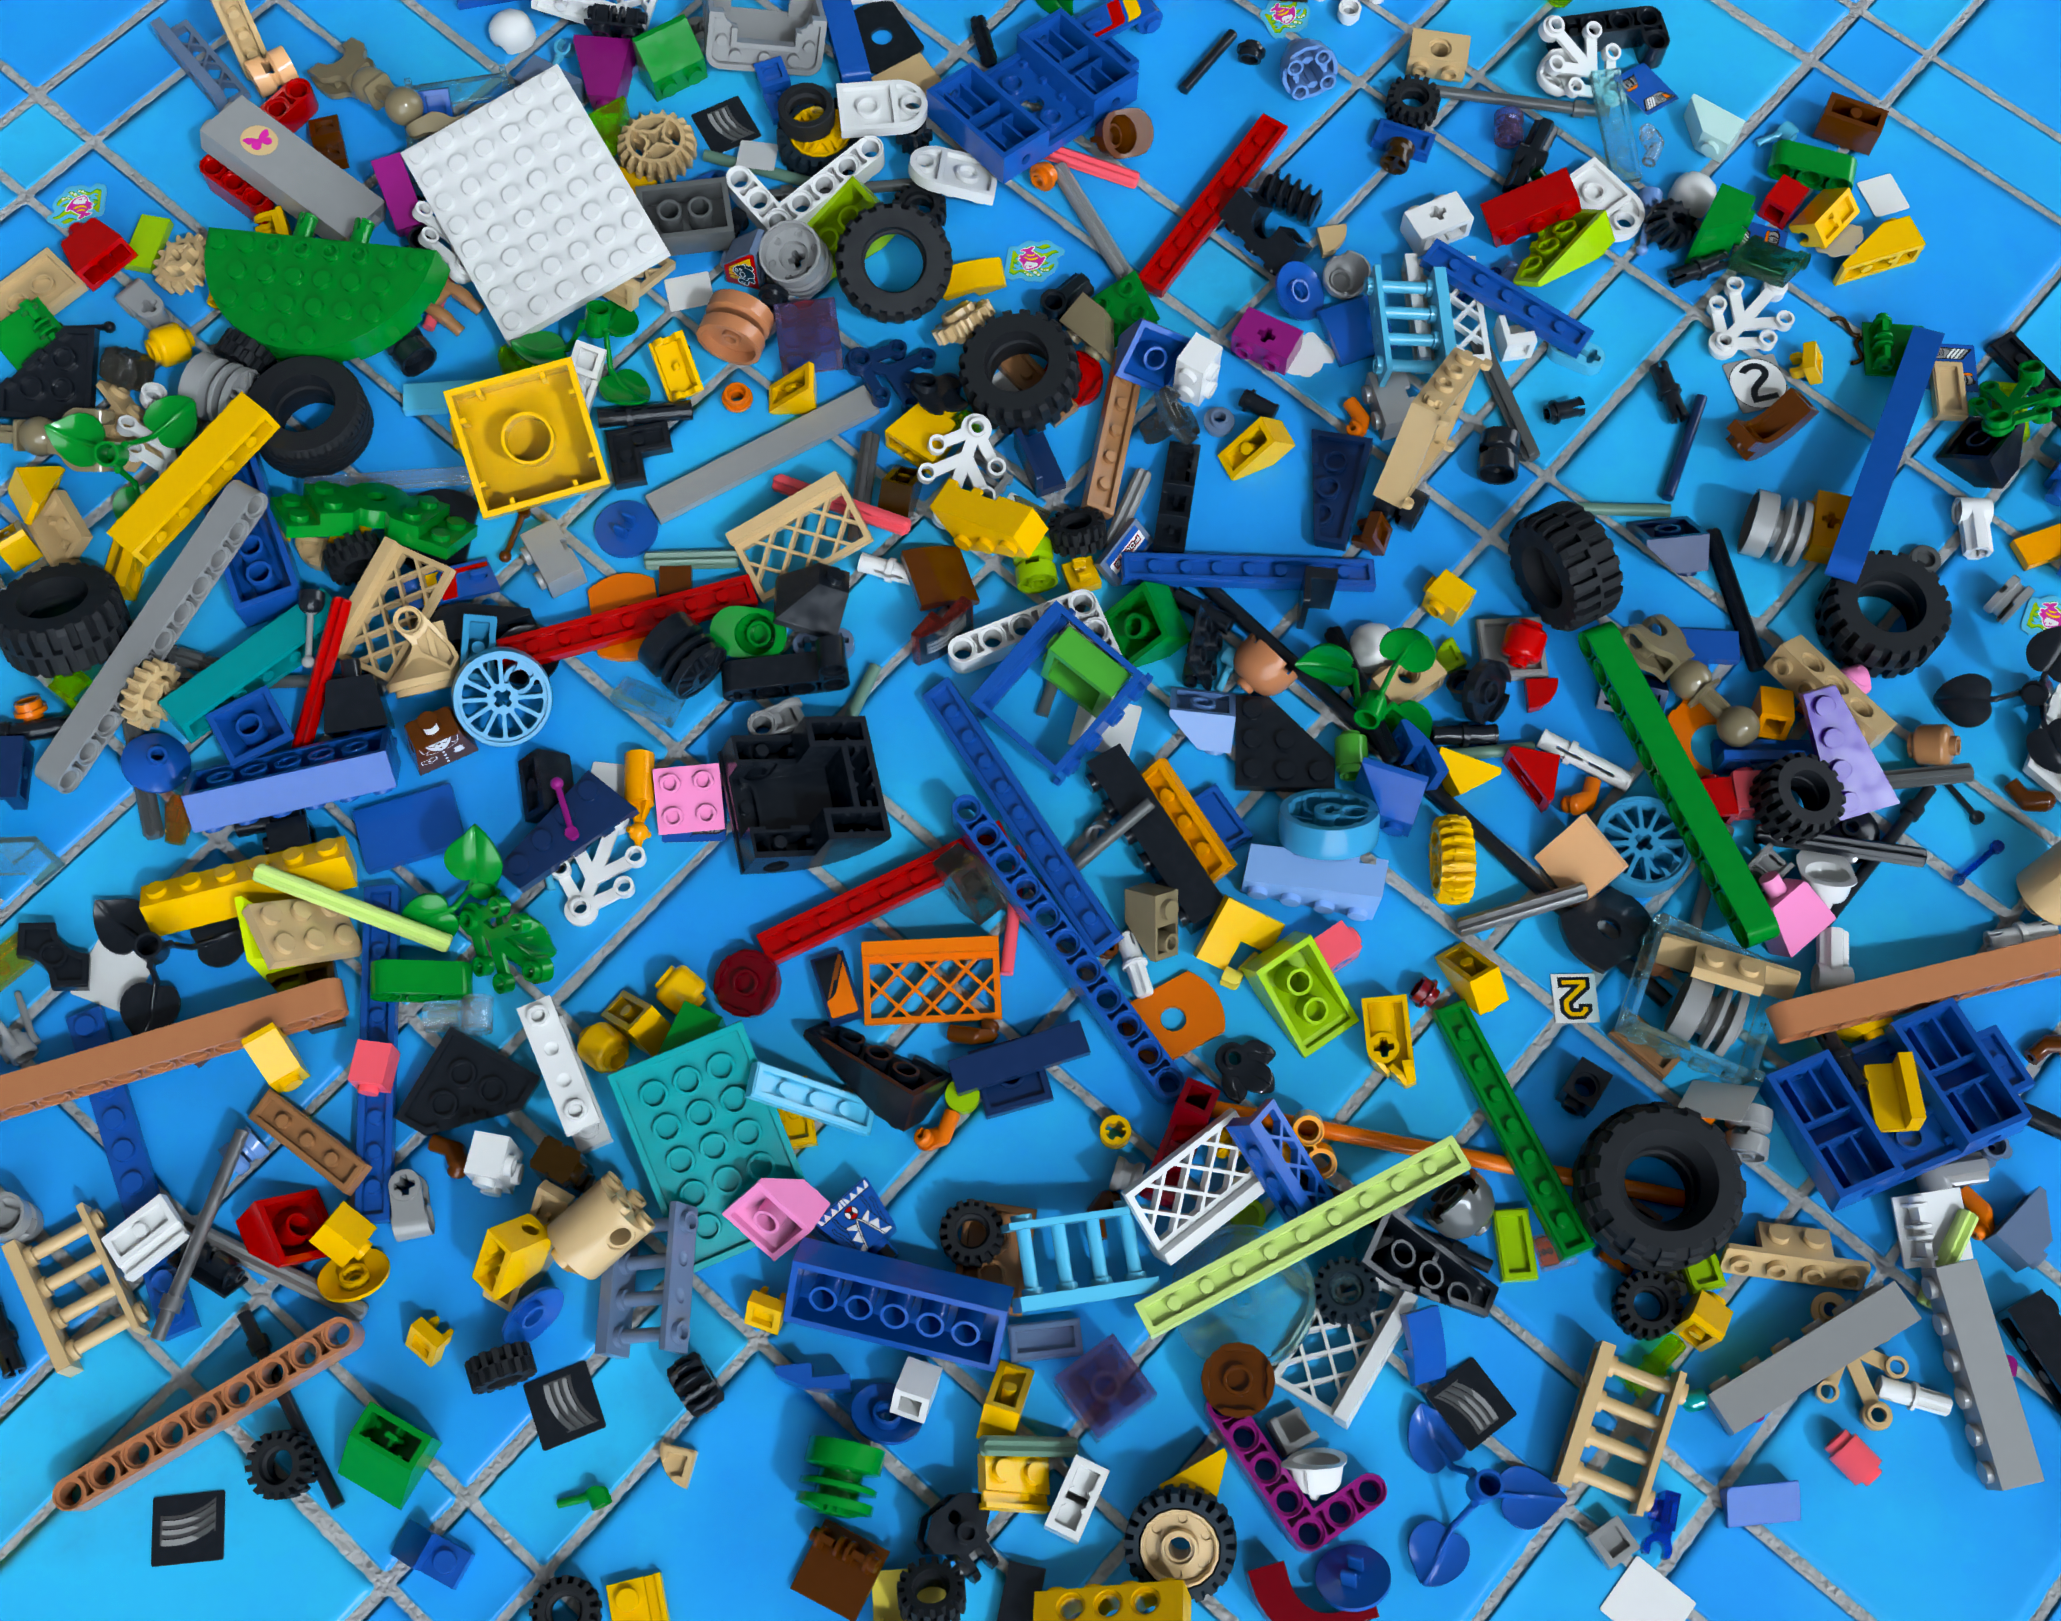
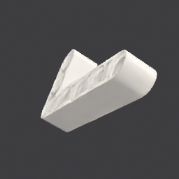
M864 136L780 203L746 166L736 165L731 167L726 173L729 195L739 208L746 212L747 217L755 226L763 229L765 233L770 227L780 221L793 219L807 224L852 176L864 184L880 172L885 165L884 147L881 139L877 136ZM868 152L877 153V155L874 157L865 156V154ZM845 170L854 171L851 175L846 176L842 174ZM741 181L747 182V184L743 187L734 186L736 183ZM822 188L831 189V191L826 194H822L819 192ZM757 203L766 204L761 209L754 208V205ZM800 206L808 207L804 212L796 211Z
M1086 589L1075 590L958 635L948 645L949 665L952 670L960 674L970 673L1001 661L1024 637L1016 634L1015 630L1021 627L1030 630L1057 600L1067 610L1070 608L1075 610V607L1081 604L1090 608L1089 611L1084 613L1076 611L1075 617L1093 632L1101 634L1103 636L1102 639L1119 654L1122 655L1096 596ZM1068 623V624L1065 626V628L1060 632V634L1062 635V634L1064 633V631L1070 626V627L1073 628L1075 631H1077L1080 635H1082L1084 638H1086V637H1085L1083 634H1081L1076 628H1074L1070 623ZM989 639H997L1001 642L1000 645L993 648L985 645V642ZM961 650L968 651L971 654L966 659L955 657V654Z

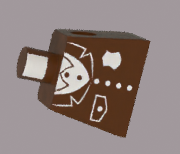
M449 706L442 707L433 712H422L417 719L404 725L407 747L420 776L479 750L474 738L463 730Z

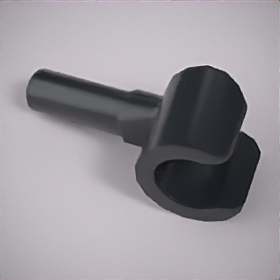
M734 207L731 212L735 238H737L741 230L744 231L749 226V220L746 212Z

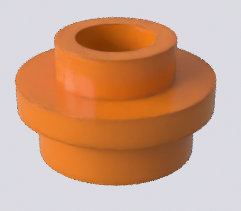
M1046 161L1038 162L1030 168L1031 182L1036 188L1047 192L1055 186L1058 174L1052 164Z
M734 382L729 384L723 391L722 403L728 411L741 413L750 408L753 403V395L746 385ZM735 398H742L739 401H733Z
M39 695L28 696L13 704L15 708L13 715L15 719H23L24 722L41 719L44 716L43 712L48 709V705L42 701Z

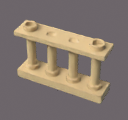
M83 1202L76 1205L82 1221L33 1247L13 1239L1 1246L56 1373L69 1378L84 1371L79 1361L83 1357L82 1353L123 1330L131 1327L132 1331L143 1336L151 1333L147 1324L151 1317L142 1301L137 1302L129 1282L124 1277V1272L121 1268H118L101 1241V1238L107 1235L104 1230L108 1227L105 1216L100 1209H93ZM86 1234L89 1235L96 1250L95 1252L48 1278L41 1275L37 1265L41 1264L42 1258ZM101 1264L103 1265L109 1278V1283L62 1309L55 1307L51 1298L55 1294L54 1290ZM117 1296L124 1314L76 1341L69 1338L65 1327L69 1326V1321Z
M1601 1340L1594 1344L1551 1477V1483L1562 1488H1571L1572 1483L1584 1482L1631 1501L1628 1514L1634 1517H1643L1645 1511L1650 1512L1655 1500L1656 1491L1651 1489L1678 1404H1684L1689 1391V1384L1685 1383L1688 1373L1682 1371L1673 1372L1668 1381L1618 1361V1356L1614 1355L1616 1345ZM1616 1375L1664 1394L1659 1415H1654L1607 1396V1392L1603 1390L1606 1377ZM1601 1410L1654 1430L1648 1450H1642L1597 1432L1596 1427L1591 1425L1595 1412L1600 1413ZM1592 1445L1642 1465L1636 1487L1584 1467V1462L1580 1461L1584 1447L1589 1448Z

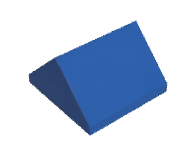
M1140 318L1119 335L1114 375L1168 397L1174 384L1176 359L1192 338Z

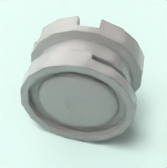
M2013 575L1982 609L1988 614L1994 613L1997 616L1996 620L2003 625L2032 596L2035 590L2030 586H2023L2020 583L2021 579Z

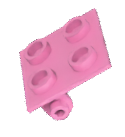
M719 763L652 769L659 835L726 829L721 787L723 786Z

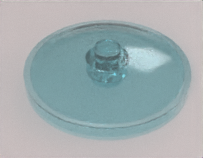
M1245 1224L1230 1225L1217 1229L1180 1259L1174 1271L1171 1284L1265 1235L1271 1230ZM1302 1259L1176 1327L1189 1348L1205 1361L1224 1344L1242 1342L1259 1349V1351L1266 1355L1272 1366L1279 1364L1297 1350L1311 1328L1316 1308L1315 1285L1311 1270L1305 1259Z

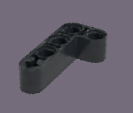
M1640 6L1561 17L1565 23L1564 31L1584 54L1585 44L1582 29L1590 21H1596L1602 27V34L1597 38V52H1601L1610 43L1617 44L1620 49L1633 48L1638 63H1645L1650 69L1661 65L1670 43V37L1662 13L1653 6ZM1589 28L1590 32L1595 35L1594 31ZM1557 41L1546 43L1548 52L1552 49L1562 48Z
M826 635L816 640V651L727 661L721 665L723 698L731 702H742L843 690L850 685L845 640L839 635Z

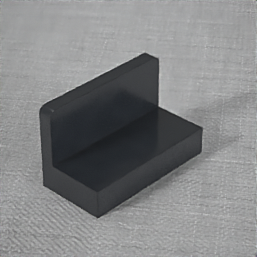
M1305 567L1298 594L1296 629H1303L1308 608L1330 609L1338 581L1337 568Z
M536 748L518 761L525 822L537 824L559 802L556 790L550 786L552 778L560 777L563 780L562 790L564 796L574 786L571 760L568 754Z

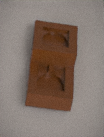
M338 115L308 120L314 149L341 169L350 168Z

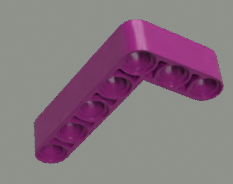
M1206 1399L1204 1404L1206 1419L1296 1551L1310 1554L1318 1550L1385 1501L1387 1486L1384 1480L1374 1473H1366L1359 1476L1316 1508H1313L1288 1470L1280 1466L1282 1461L1252 1417L1236 1419L1228 1416H1219L1213 1411L1212 1406ZM1238 1429L1248 1431L1252 1437V1445L1248 1448L1237 1446L1233 1439L1234 1431ZM1266 1461L1272 1465L1274 1470L1272 1479L1263 1480L1256 1475V1462ZM1368 1482L1375 1487L1377 1497L1374 1502H1367L1361 1498L1359 1494L1361 1483ZM1288 1493L1294 1498V1511L1283 1512L1278 1508V1494ZM1338 1503L1345 1508L1347 1518L1343 1524H1338L1330 1518L1329 1508L1331 1504ZM1310 1525L1315 1529L1317 1540L1314 1545H1306L1300 1540L1298 1533L1300 1526Z

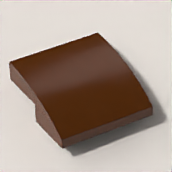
M929 546L901 551L900 558L920 611L947 606L948 610L951 611L979 604L978 595L959 547Z

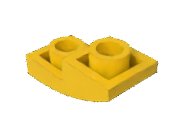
M984 258L954 264L952 266L950 282L943 298L946 301H950L973 292L981 296L1007 287L1001 258Z

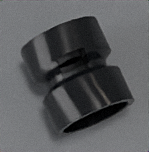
M417 326L398 342L385 349L389 355L393 356L395 364L402 373L408 377L418 376L428 370L437 359L436 350L427 338L423 336Z
M1492 426L1481 432L1479 443L1480 455L1478 457L1476 473L1480 480L1488 484L1505 485L1517 479L1519 458L1517 455L1520 453L1521 435L1517 430L1506 426Z
M1415 489L1410 496L1414 500V505L1410 510L1400 509L1377 497L1372 511H1381L1386 520L1394 518L1397 526L1412 532L1429 502L1430 495Z

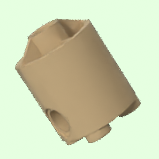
M2060 840L2019 872L2016 878L2017 887L2025 907L2033 915L2061 926Z
M607 1172L548 1224L547 1234L554 1246L551 1250V1255L555 1262L566 1272L581 1275L588 1280L598 1278L655 1228L654 1221L643 1210V1207L647 1205L644 1197L634 1188L628 1191L613 1172Z

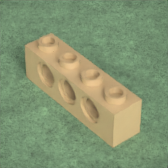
M1801 634L1781 644L1763 666L1787 690L1793 691L1794 696L1799 701V693L1829 684L1836 685L1871 749L1878 746L1897 725L1885 711Z

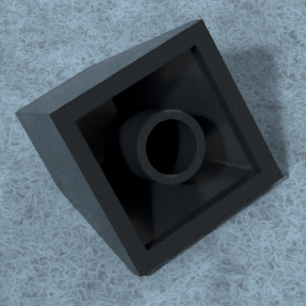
M1968 417L1935 458L1939 464L1974 487L2003 489L2019 469L2025 423L2015 425V429L2005 436L1993 437L1982 430V417Z
M817 563L778 576L775 581L773 624L819 638L826 635H838L849 596L850 572L841 570L838 567Z

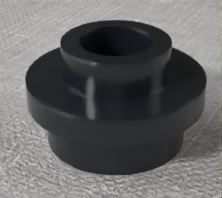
M1253 39L1245 40L1237 46L1238 60L1247 65H1258L1261 59L1265 57L1266 50L1259 41Z

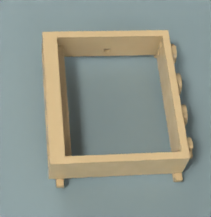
M1457 347L1453 348L1412 401L1373 492L1374 496L1400 509H1412L1414 505V500L1410 498L1412 493L1444 450L1447 452L1454 451L1456 443L1450 440L1449 437L1479 370L1489 371L1493 364L1491 360L1487 358L1482 360L1473 356V353L1469 350L1463 351Z

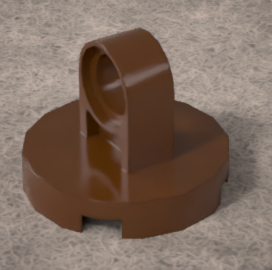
M1242 1342L1224 1344L1214 1351L1204 1363L1201 1375L1203 1393L1210 1405L1222 1415L1236 1419L1252 1417L1265 1409L1273 1397L1276 1383L1273 1366L1266 1355L1255 1346Z

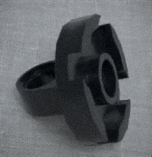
M1485 658L1477 662L1471 670L1460 669L1453 672L1446 681V687L1454 700L1462 702L1464 714L1470 721L1479 724H1485L1487 721L1493 723L1504 712L1510 695L1506 694L1505 690L1506 682L1511 683V674L1504 662ZM1465 681L1463 690H1455L1459 683Z

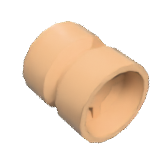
M282 45L267 51L265 58L256 56L244 62V66L253 84L263 99L276 93L278 86H284L291 79L299 78L292 61Z

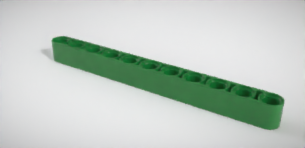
M1608 621L1579 632L1578 643L1582 654L1737 942L1742 948L1747 949L1778 937L1780 929L1775 915L1617 626L1612 621Z

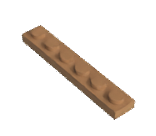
M1117 348L1114 351L1080 508L1084 509L1085 506L1090 507L1091 510L1096 508L1099 510V513L1102 512L1104 514L1105 520H1109L1114 516L1141 388L1140 385L1114 375Z

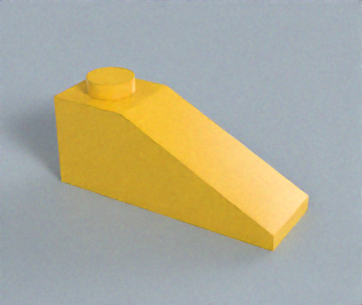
M1910 215L1899 219L1890 218L1883 222L1857 248V252L1850 255L1842 263L1832 281L1833 284L1837 286L1915 262L1925 247L1926 242Z

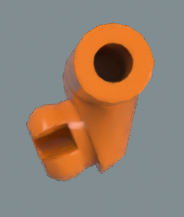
M1586 777L1582 792L1572 796L1566 795L1562 798V811L1572 815H1580L1591 811L1596 805L1601 780L1596 777Z

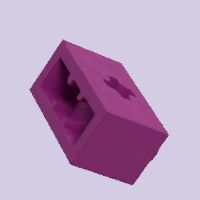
M1249 306L1232 333L1230 351L1242 359H1249L1262 365L1268 371L1278 372L1285 376L1301 349L1304 331Z

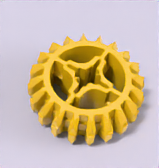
M1457 814L1438 816L1431 826L1430 842L1428 844L1429 870L1433 896L1439 904L1460 905L1462 903H1469L1474 894L1476 886L1475 877L1477 876V851L1475 850L1474 830L1471 828V823L1466 816H1458Z

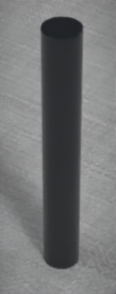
M1228 29L1179 85L1181 93L1187 95L1237 38V33L1233 29Z

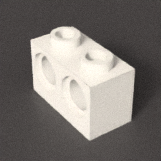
M1076 1454L1044 1524V1529L1078 1545L1110 1470Z

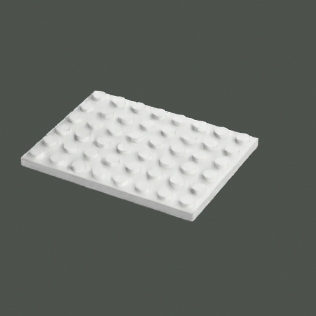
M558 64L400 153L510 347L511 340L546 328L588 302L595 300L671 256Z

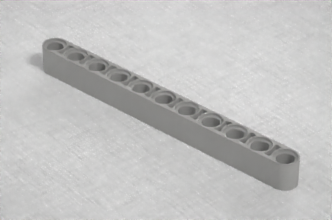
M233 480L225 487L37 762L34 772L39 780L62 794L71 793L80 785L124 720L121 714L125 708L120 707L119 703L124 700L121 690L127 689L129 685L126 682L127 677L133 678L134 668L142 669L144 660L152 662L153 658L164 661L265 512L268 504L266 494L240 480Z

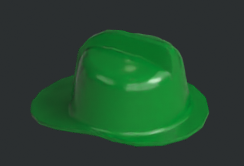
M728 606L720 610L713 617L710 625V635L724 647L728 656L747 659L779 655L787 641L786 627L773 624L774 612L766 609Z

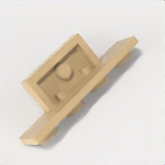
M99 380L96 384L97 388L111 406L108 409L115 411V424L103 425L106 433L104 441L122 443L123 441L137 439L134 435L131 437L120 435L116 430L117 422L120 416L130 415L139 424L146 427L143 421L145 411L130 397V391L124 385L118 382L110 383ZM142 443L146 450L163 459L162 453L147 443ZM130 450V451H132V452H134V453H139V452L136 451V450ZM128 461L123 468L125 471L135 473L143 462Z
M54 490L32 525L26 524L51 567L59 566V563L69 562L71 565H76L77 562L81 563L79 558L93 538L66 490Z
M1669 933L1662 934L1654 956L1655 963L1691 972L1690 977L1758 997L1762 993L1783 1000L1792 999L1801 978V972L1798 970Z
M1757 1221L1754 1229L1757 1247L1727 1243L1719 1261L1722 1273L1855 1291L1863 1289L1871 1271L1868 1261L1835 1257L1829 1230Z

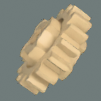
M188 232L184 239L177 235L176 242L171 243L168 241L166 242L167 247L165 251H158L161 257L153 261L157 268L152 271V274L156 277L155 281L171 295L176 292L182 296L186 289L193 293L194 286H204L203 281L206 277L204 264L206 238L199 233L194 236L191 232Z
M988 298L985 300L981 299L977 303L976 301L972 303V301L965 300L941 315L942 323L936 325L935 329L931 332L938 346H945L949 342L959 343L960 345L965 343L966 339H971L973 337L972 331L978 325L984 327L986 319L995 315L996 312Z
M153 658L152 662L144 660L142 669L134 668V677H127L126 682L129 685L127 689L121 690L124 700L119 703L120 707L125 708L121 716L127 719L126 723L149 731L151 727L159 728L160 720L168 721L158 702L165 698L169 692L183 685L177 681L181 673L175 670L176 666Z

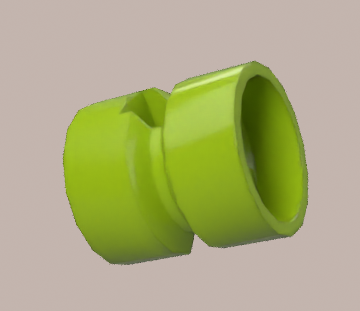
M1047 536L1042 538L1030 558L1015 556L1012 558L1013 565L1016 567L1017 589L1020 592L1026 594L1043 593L1058 584L1056 566L1053 562L1052 544Z

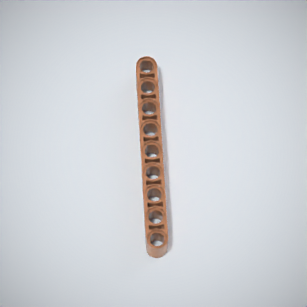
M334 1317L62 1478L53 1489V1503L62 1511L85 1512L93 1509L355 1352L362 1346L365 1340L364 1327L359 1322L345 1317ZM347 1325L350 1331L349 1338L345 1343L339 1344L337 1334L343 1326ZM314 1345L317 1351L314 1361L307 1364L304 1358L307 1348ZM281 1365L284 1371L283 1377L275 1384L272 1381V1372L276 1366ZM247 1384L250 1388V1396L246 1402L241 1403L239 1391ZM214 1404L217 1414L215 1419L208 1423L206 1411ZM180 1424L183 1428V1436L179 1442L175 1443L172 1437L173 1431ZM146 1444L149 1447V1457L142 1463L139 1458V1452ZM113 1465L116 1471L113 1481L108 1483L106 1471L109 1466ZM79 1485L82 1493L79 1501L75 1504L72 1499V1492Z

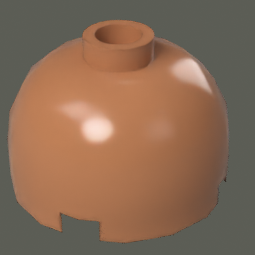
M1251 633L1240 644L1234 655L1233 665L1239 676L1236 683L1249 695L1253 691L1262 696L1280 694L1298 676L1294 671L1288 675L1289 671L1284 668L1287 663L1261 639L1254 643L1256 638Z

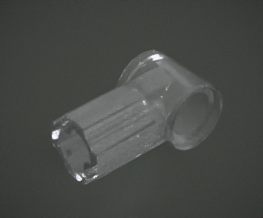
M468 994L463 996L462 1000L425 1001L424 1007H422L423 1029L426 1033L447 1032L451 1026L467 1035L482 1036L491 1034L493 1032L494 997L487 994Z

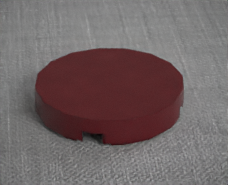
M742 949L722 960L715 972L713 987L720 1001L719 1004L724 1010L734 1016L753 1018L763 1015L774 1006L780 995L782 980L779 968L771 957L761 951Z

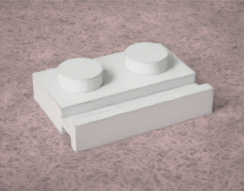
M160 1193L101 1238V1241L118 1268H121L124 1272L125 1279L134 1282L191 1238L192 1234L183 1225V1220L167 1195Z

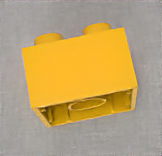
M572 357L443 391L483 519L489 521L611 486Z

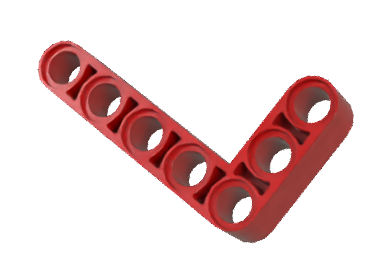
M294 78L288 81L259 108L295 133L316 114L319 104L310 83L304 78ZM207 154L200 161L199 168L209 189L253 222V217L257 214L275 209L276 206L273 201L211 155ZM264 221V222L258 223V224H259V225H261V224H267V223H269L270 221Z

